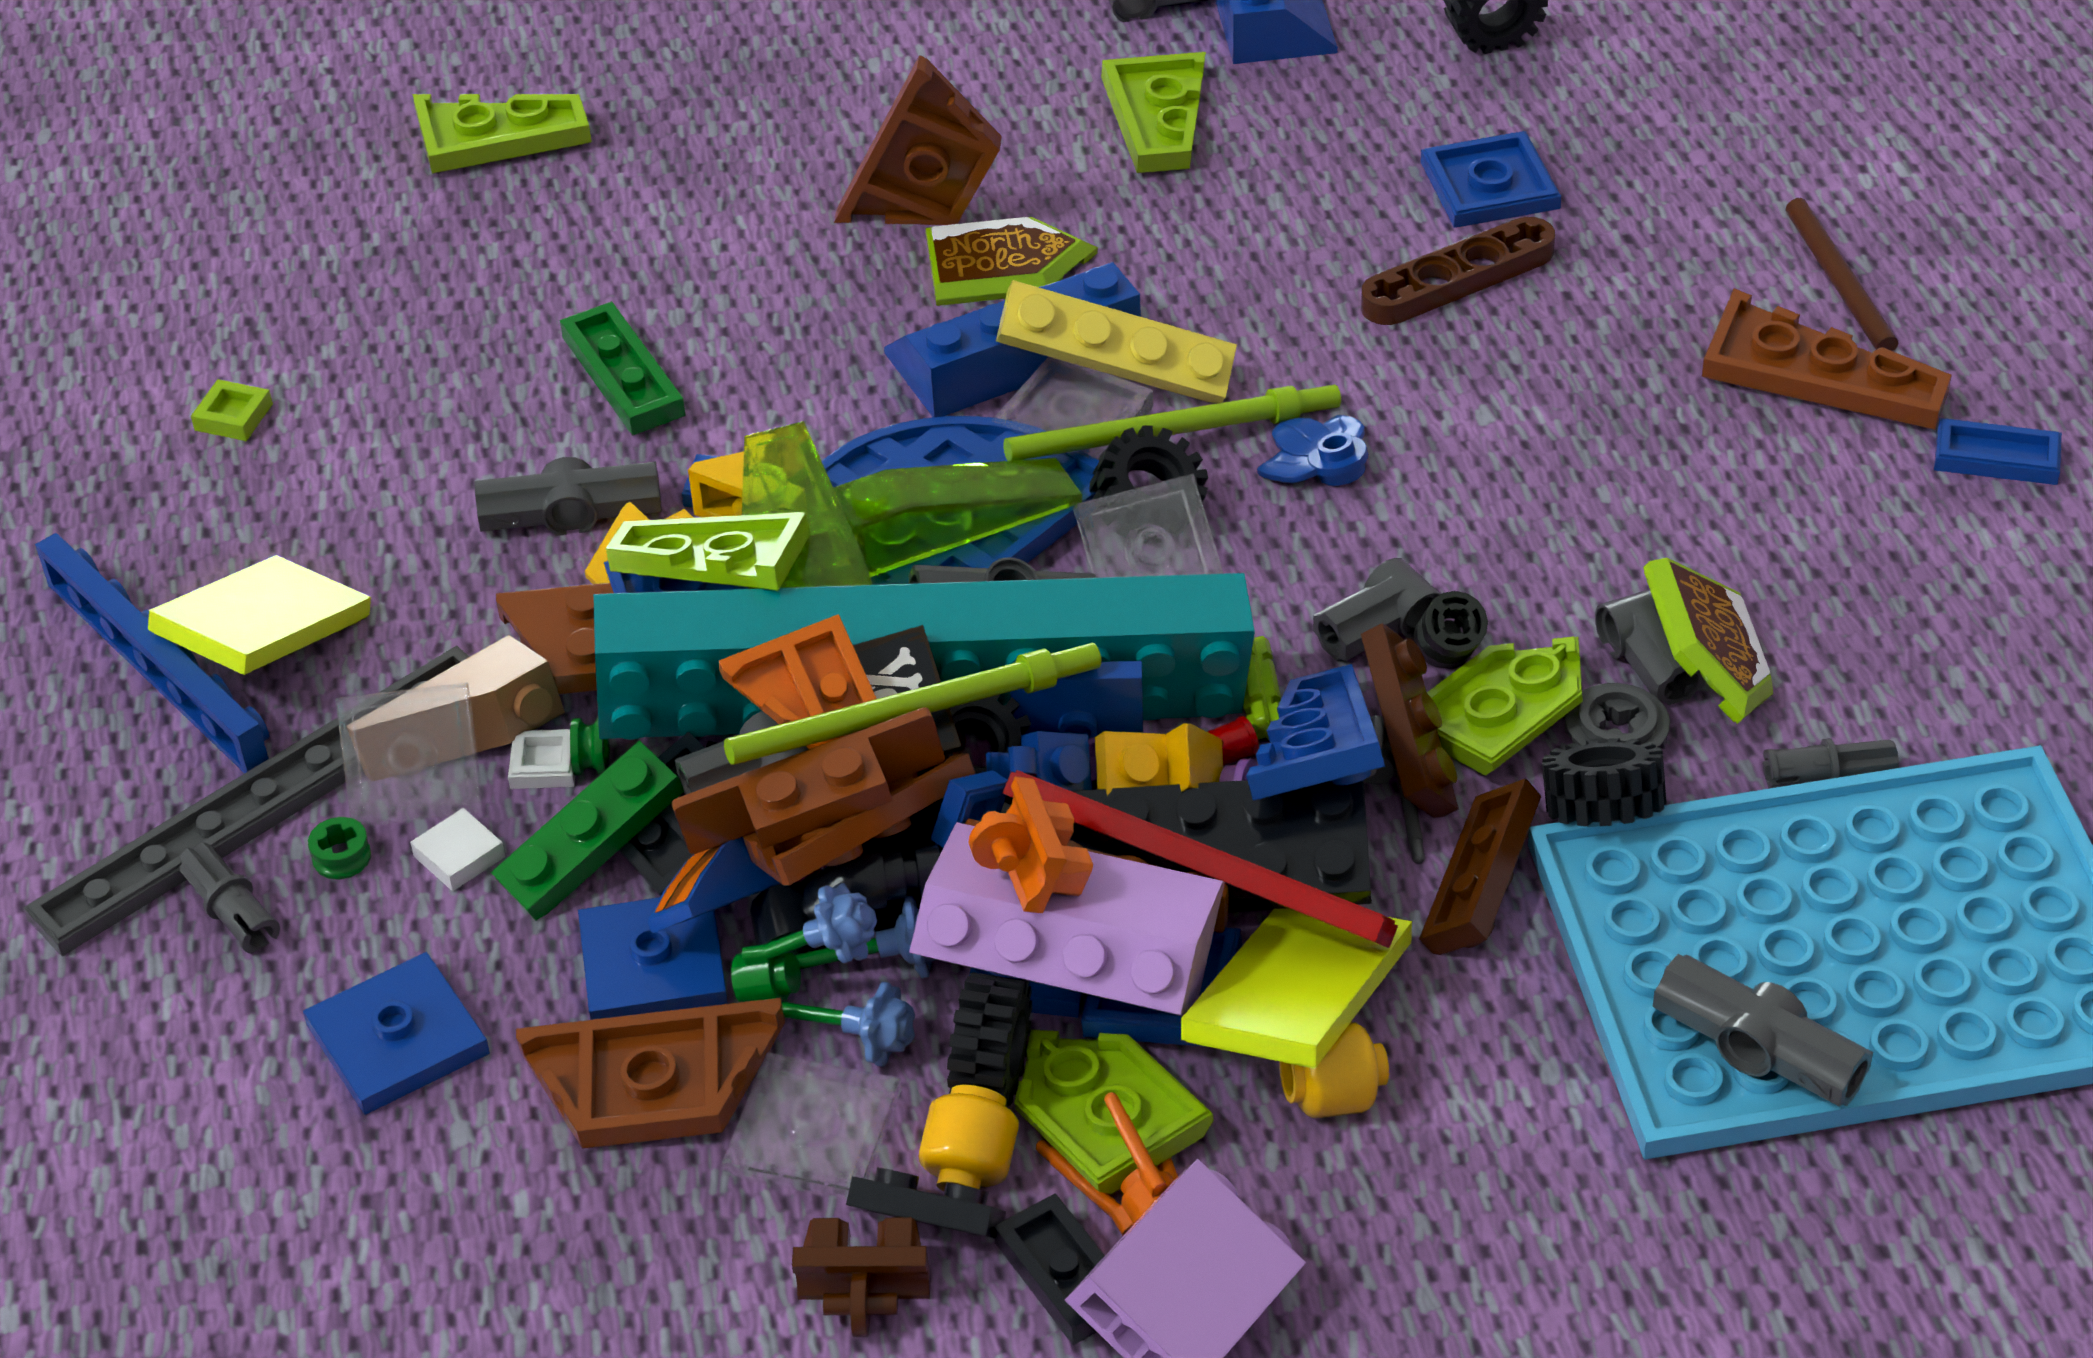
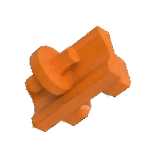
M1015 776L1011 784L1014 796L1006 813H999L997 811L985 813L981 821L971 831L968 843L974 860L978 864L989 869H1001L1009 873L1023 911L1043 913L1052 893L1080 896L1092 872L1093 862L1087 848L1067 846L1074 832V817L1069 805L1066 803L1043 801L1034 779Z

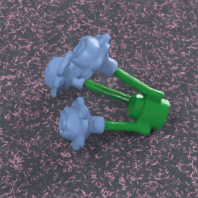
M844 883L836 884L833 888L826 885L818 890L819 904L814 907L816 918L804 923L803 930L766 944L743 947L742 953L735 955L731 966L733 991L738 1002L781 998L785 1018L841 1026L844 1033L860 1035L861 1041L865 1046L866 1061L874 1063L876 1066L884 1067L892 1052H903L905 1046L909 1045L915 1037L913 1027L915 1012L911 1005L901 1000V990L899 987L892 986L888 982H882L875 996L870 998L864 1007L849 1005L845 1007L844 1011L784 1001H787L790 994H795L799 991L801 985L800 969L837 961L848 963L853 958L861 961L866 959L868 955L879 953L881 958L901 954L905 961L909 964H914L916 972L923 979L929 977L932 961L936 959L909 953L919 913L916 900L912 895L906 896L904 899L902 914L896 920L895 928L877 931L876 938H873L877 919L875 910L867 904L866 897L860 893H851ZM805 945H809L812 948H817L823 945L827 947L825 949L794 955L791 952L787 953L789 951L795 950Z

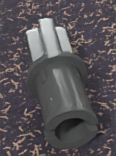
M1832 738L1822 739L1820 745L1792 749H1766L1763 752L1765 760L1763 761V773L1768 789L1899 768L1897 747L1894 741L1891 740L1835 745Z
M200 842L193 849L186 848L180 855V860L182 861L180 872L204 899V911L212 919L221 920L239 941L241 948L245 952L252 954L269 944L268 940L259 930L262 927L272 938L277 939L280 932V924L269 915L253 896L252 883L247 877L235 874L214 848L207 843Z

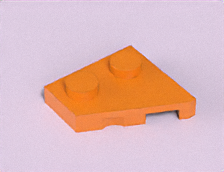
M839 614L719 660V670L723 679L778 724L877 699ZM841 737L807 745L806 747L811 749Z

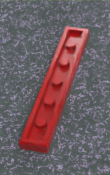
M1016 770L1015 773L1012 771L1003 790V794L1013 798L1014 796L1011 784L1015 776L1032 778L1035 780L1042 800L1068 804L1074 817V823L1390 948L1398 925L1395 924V920L1024 772Z

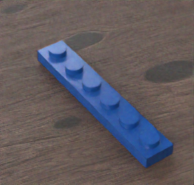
M57 533L35 544L48 586L244 774L269 759L264 741L268 740L270 735L259 713L251 706L243 709L233 699L228 686L219 675L213 673L208 676L199 667L191 650L174 644L149 631V610L146 609L140 612L132 604L124 587L114 578L107 581L99 573L95 562L83 548L75 551Z

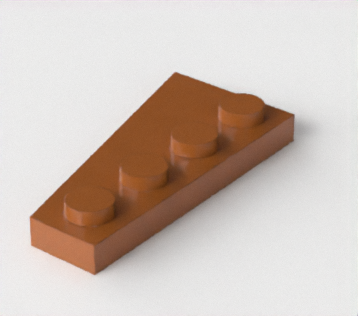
M1735 288L1733 289L1704 357L1702 377L1936 430L1949 393L1951 374L1883 347L1869 352L1857 347L1856 343L1852 340L1853 335L1833 327L1826 334L1799 324L1800 314L1777 306L1771 313L1751 305L1752 295Z

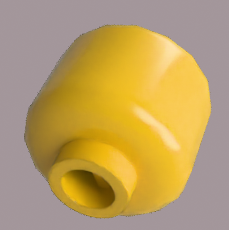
M1352 1021L1316 1068L1313 1069L1284 1062L1279 1063L1281 1084L1287 1101L1290 1104L1298 1103L1302 1112L1316 1119L1358 1114L1367 1111L1374 1105L1378 1086L1387 1085L1389 1080V1063L1383 1044H1373L1366 1029L1357 1022Z
M956 1085L952 1087L951 1094L942 1095L931 1102L918 1157L922 1167L938 1178L936 1186L940 1190L945 1191L946 1182L980 1189V1186L991 1187L1006 1180L1019 1121L1016 1115L1005 1106L1006 1098L1003 1095L988 1088L975 1085Z

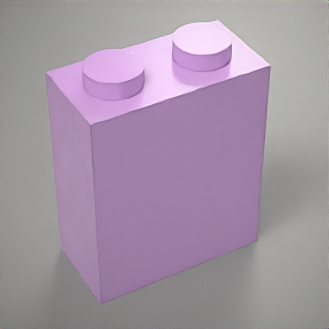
M1197 1158L1167 1187L1069 1294L1065 1301L1123 1358H1224L1306 1262L1292 1249L1289 1239L1278 1227L1269 1222L1262 1221L1238 1198L1235 1187L1225 1176L1217 1171L1209 1170Z

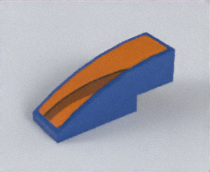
M743 837L729 840L719 846L693 854L663 891L647 922L653 934L750 897L781 883L751 861Z

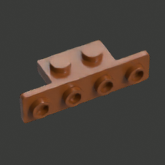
M923 707L678 797L671 804L691 854L703 852L724 844L729 840H735L756 832L760 845L764 849L893 801L887 783L938 765L945 760L933 716L929 708Z

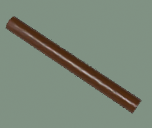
M1803 198L1791 200L1785 209L1787 215L1875 350L1881 347L1891 351L1895 350L1898 346V339L1806 200Z

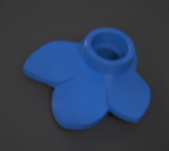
M1336 415L1324 424L1312 418H1294L1281 422L1272 430L1273 440L1281 451L1257 468V473L1266 479L1288 483L1301 482L1318 475L1320 481L1326 485L1339 486L1349 484L1359 479L1366 469L1365 462L1369 454L1367 445L1362 440L1365 435V428L1360 420L1346 415Z

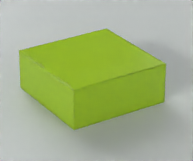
M217 379L191 415L194 431L247 441L273 405L270 390Z

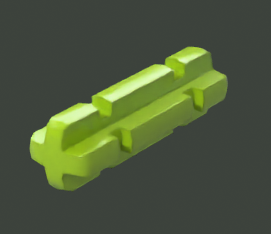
M1264 636L1255 637L1253 640L1244 698V709L1246 714H1248L1246 718L1251 722L1258 740L1263 738L1269 740L1267 729L1271 721L1279 719L1277 707L1281 700L1275 665L1272 661L1271 645Z

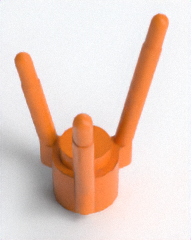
M1110 1092L1105 1095V1104L1138 1168L1131 1172L1121 1184V1191L1123 1193L1121 1204L1108 1193L1098 1192L1047 1141L1039 1140L1036 1144V1150L1059 1173L1110 1216L1123 1236L1178 1177L1172 1158L1159 1164L1158 1167L1154 1165L1116 1093Z

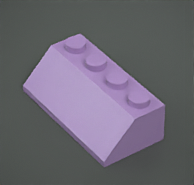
M956 822L925 883L909 953L1183 1016L1199 998L1225 884L1224 881L1088 851L1093 862V869L1080 896L1052 893L1043 913L1025 912L1022 909L1009 873L1001 869L983 867L974 860L968 841L970 833L975 826Z

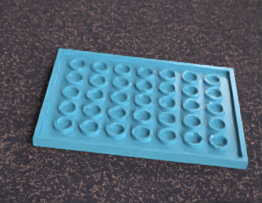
M2041 745L1664 805V810L1660 813L1653 812V816L1650 818L1634 817L1635 822L1623 824L1619 820L1611 821L1612 826H1600V822H1592L1587 827L1577 826V821L1569 824L1556 822L1531 826L1529 828L1528 847L1644 1160L2093 1084V845ZM1677 954L1682 956L1687 954L1752 989L1762 982H1772L1785 987L1802 1002L1809 1019L1873 1052L1871 1067L1861 1084L1859 1092L1848 1106L1842 1104L1839 1107L1772 1070L1761 1077L1749 1076L1739 1072L1721 1056L1714 1039L1653 1007L1654 991L1663 977L1665 968Z

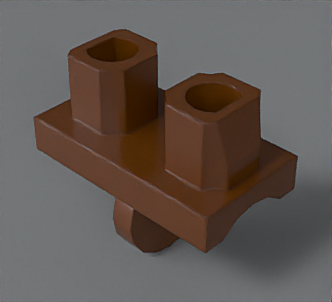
M892 1217L878 1222L877 1246H850L849 1222L843 1221L840 1218H813L810 1220L803 1247H793L792 1271L796 1275L798 1300H823L824 1316L850 1315L852 1336L868 1337L870 1315H898V1299H930L931 1278L927 1247L921 1246L917 1222L914 1218Z

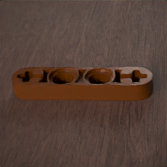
M1537 217L1517 218L1373 275L1366 279L1362 285L1361 312L1366 319L1376 324H1398L1540 267L1549 262L1554 255L1555 229L1544 219ZM1485 258L1495 263L1491 265H1476L1469 261ZM1438 277L1446 280L1447 283L1433 285L1424 283L1422 280Z

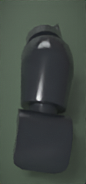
M879 844L862 847L864 852L860 856L840 865L825 866L807 885L795 882L791 885L778 884L767 888L755 897L750 908L756 945L766 944L803 930L804 923L816 918L814 907L819 904L818 890L826 885L833 888L836 884L844 883L851 893H860L865 896L867 904L873 910L887 908V901L905 899L906 890L916 889L918 897H922L925 883L940 856L938 846L913 847L912 856L902 857L900 849L881 851ZM808 945L809 952L827 948L825 945L817 948H812Z

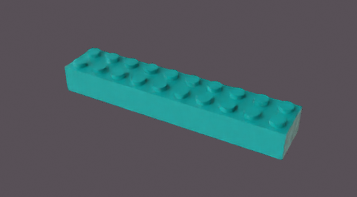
M1245 573L780 588L779 591L769 589L593 594L599 739L623 738L633 740L644 737L683 736L688 731L694 737L740 734L744 723L762 710L723 679L719 670V660L839 614L852 645L923 625L941 682L1016 663L1018 655L1045 648L1050 653L1095 643L1101 654V662L1142 661L1143 720L1202 716L1218 718L1226 714L1242 713L1255 634ZM1010 692L1000 694L997 701L1005 706L1011 699Z

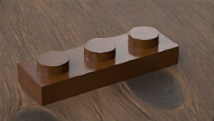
M1381 623L1361 633V638L1404 798L1433 818L1444 817L1459 810L1452 784L1457 782V772L1451 758L1440 743L1437 729L1442 726L1441 715L1435 702L1427 694L1422 675L1427 672L1426 661L1421 650L1412 639L1404 640L1384 623Z
M1526 778L1475 796L1419 937V940L1432 954L1442 955L1464 947L1473 948L1487 940L1495 927L1497 912L1505 891L1513 880V870L1524 841L1528 837L1529 828L1541 799V794Z

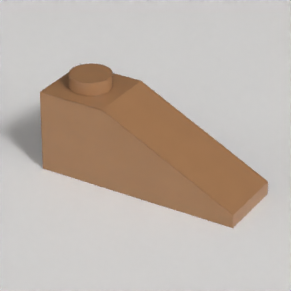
M508 635L347 727L365 774L371 781H376L510 744L515 740V736L524 731L535 730L565 713L548 660Z

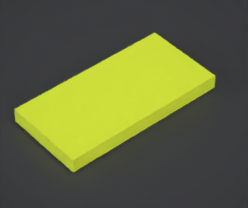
M1273 909L1182 1016L1181 1040L1187 1043L1293 1065L1316 1068L1411 944L1412 921L1389 917L1396 921L1395 924L1398 925L1390 948H1387L1292 909Z

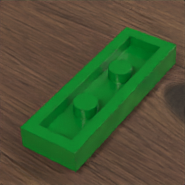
M612 301L560 320L562 338L632 436L686 416L683 397Z
M639 740L498 865L491 874L536 921L553 910L668 807L674 799L678 798L684 792L681 781L676 774Z

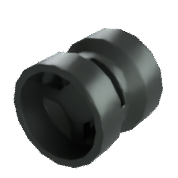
M1446 592L1433 599L1416 625L1413 641L1421 650L1426 663L1434 667L1451 668L1466 662L1487 633L1488 619L1486 611L1476 598L1464 592ZM1448 618L1455 619L1454 621H1451V620H1446V621H1444V619H1448Z

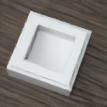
M570 729L529 730L515 736V740L512 741L508 772L510 789L575 786L576 775L574 776L572 772L570 758Z
M464 808L410 842L413 856L451 891H455L506 857L503 842Z

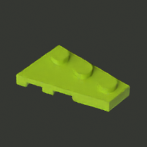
M1206 52L1102 60L1101 79L1136 173L1190 169Z
M412 94L432 174L592 142L589 123L579 94H515L506 103L481 102L480 94H460L459 103H433L431 94Z
M806 512L624 521L607 545L606 553L610 571L779 591L810 533Z

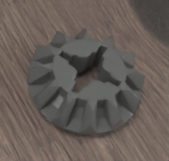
M1624 683L1598 684L1583 690V702L1565 716V733L1571 735L1573 743L1580 746L1586 745V740L1597 739L1598 743L1608 742L1609 738H1620L1621 743H1625L1630 739L1641 740V744L1651 742L1656 744V748L1665 749L1670 729L1669 714L1663 703L1650 692ZM1606 720H1611L1617 726L1629 724L1628 734L1622 733L1617 728L1606 731Z

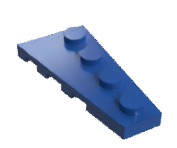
M1352 664L1289 681L1277 707L1279 719L1271 721L1267 729L1270 743L1260 745L1256 753L1258 766L1250 767L1246 777L1252 800L1254 801L1331 780L1336 785L1357 783L1368 778L1372 773L1371 770L1385 767L1380 744Z

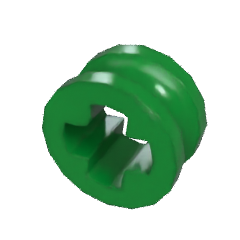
M572 718L570 726V758L574 776L584 775L585 770L588 768H594L598 775H601L609 766L610 739H599L598 718H596L592 725L585 724L582 718Z
M335 817L319 823L308 837V848L312 856L313 867L318 874L328 879L340 880L350 878L360 873L369 864L371 859V849L368 844L366 829L361 822L353 818ZM346 843L347 850L333 853L332 846Z

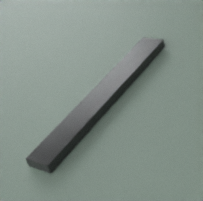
M456 645L23 907L27 920L61 956H64L186 881L187 879L180 872L182 864L180 855L186 848L193 849L200 842L207 843L223 858L363 772L362 764L347 726L470 656Z

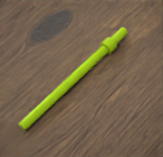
M1335 384L1303 390H1296L1292 385L1272 388L1266 391L1265 396L1009 437L1004 439L1003 449L1007 461L1013 462L1109 446L1116 436L1121 437L1124 430L1133 427L1136 434H1138L1143 425L1153 426V436L1157 437L1162 428L1173 431L1172 435L1266 419H1269L1273 424H1278L1289 419L1300 418V415L1303 413L1338 408L1341 405V393Z
M1095 643L1050 653L1047 649L1043 648L1020 654L1016 658V663L726 738L724 740L725 754L729 763L735 765L849 735L923 707L929 708L932 713L1018 689H1023L1026 693L1041 691L1055 687L1057 679L1100 668L1101 654Z

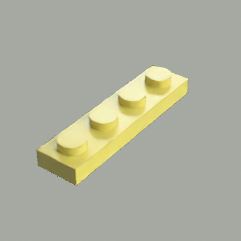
M1015 280L1008 287L996 337V342L1212 403H1222L1226 398L1237 344Z

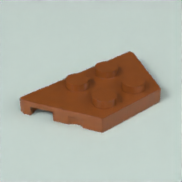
M920 55L917 58L839 203L834 223H852V217L855 214L885 215V224H958L1000 151L1002 136L927 58Z
M610 583L496 593L499 618L504 624L510 623L519 634L522 644L548 660L559 694L597 691L593 594L613 593Z
M968 753L953 755L944 763L919 777L916 772L887 783L893 800L891 802L764 849L760 845L756 832L743 836L750 859L755 865L782 885H791L824 865H840L857 858L864 852L861 844L873 837L884 838L907 829L912 824L910 820L911 815L945 796L949 780L974 775L975 771Z
M781 998L516 1028V1039L523 1058L581 1148L584 1149L722 1133L785 1024V1013Z

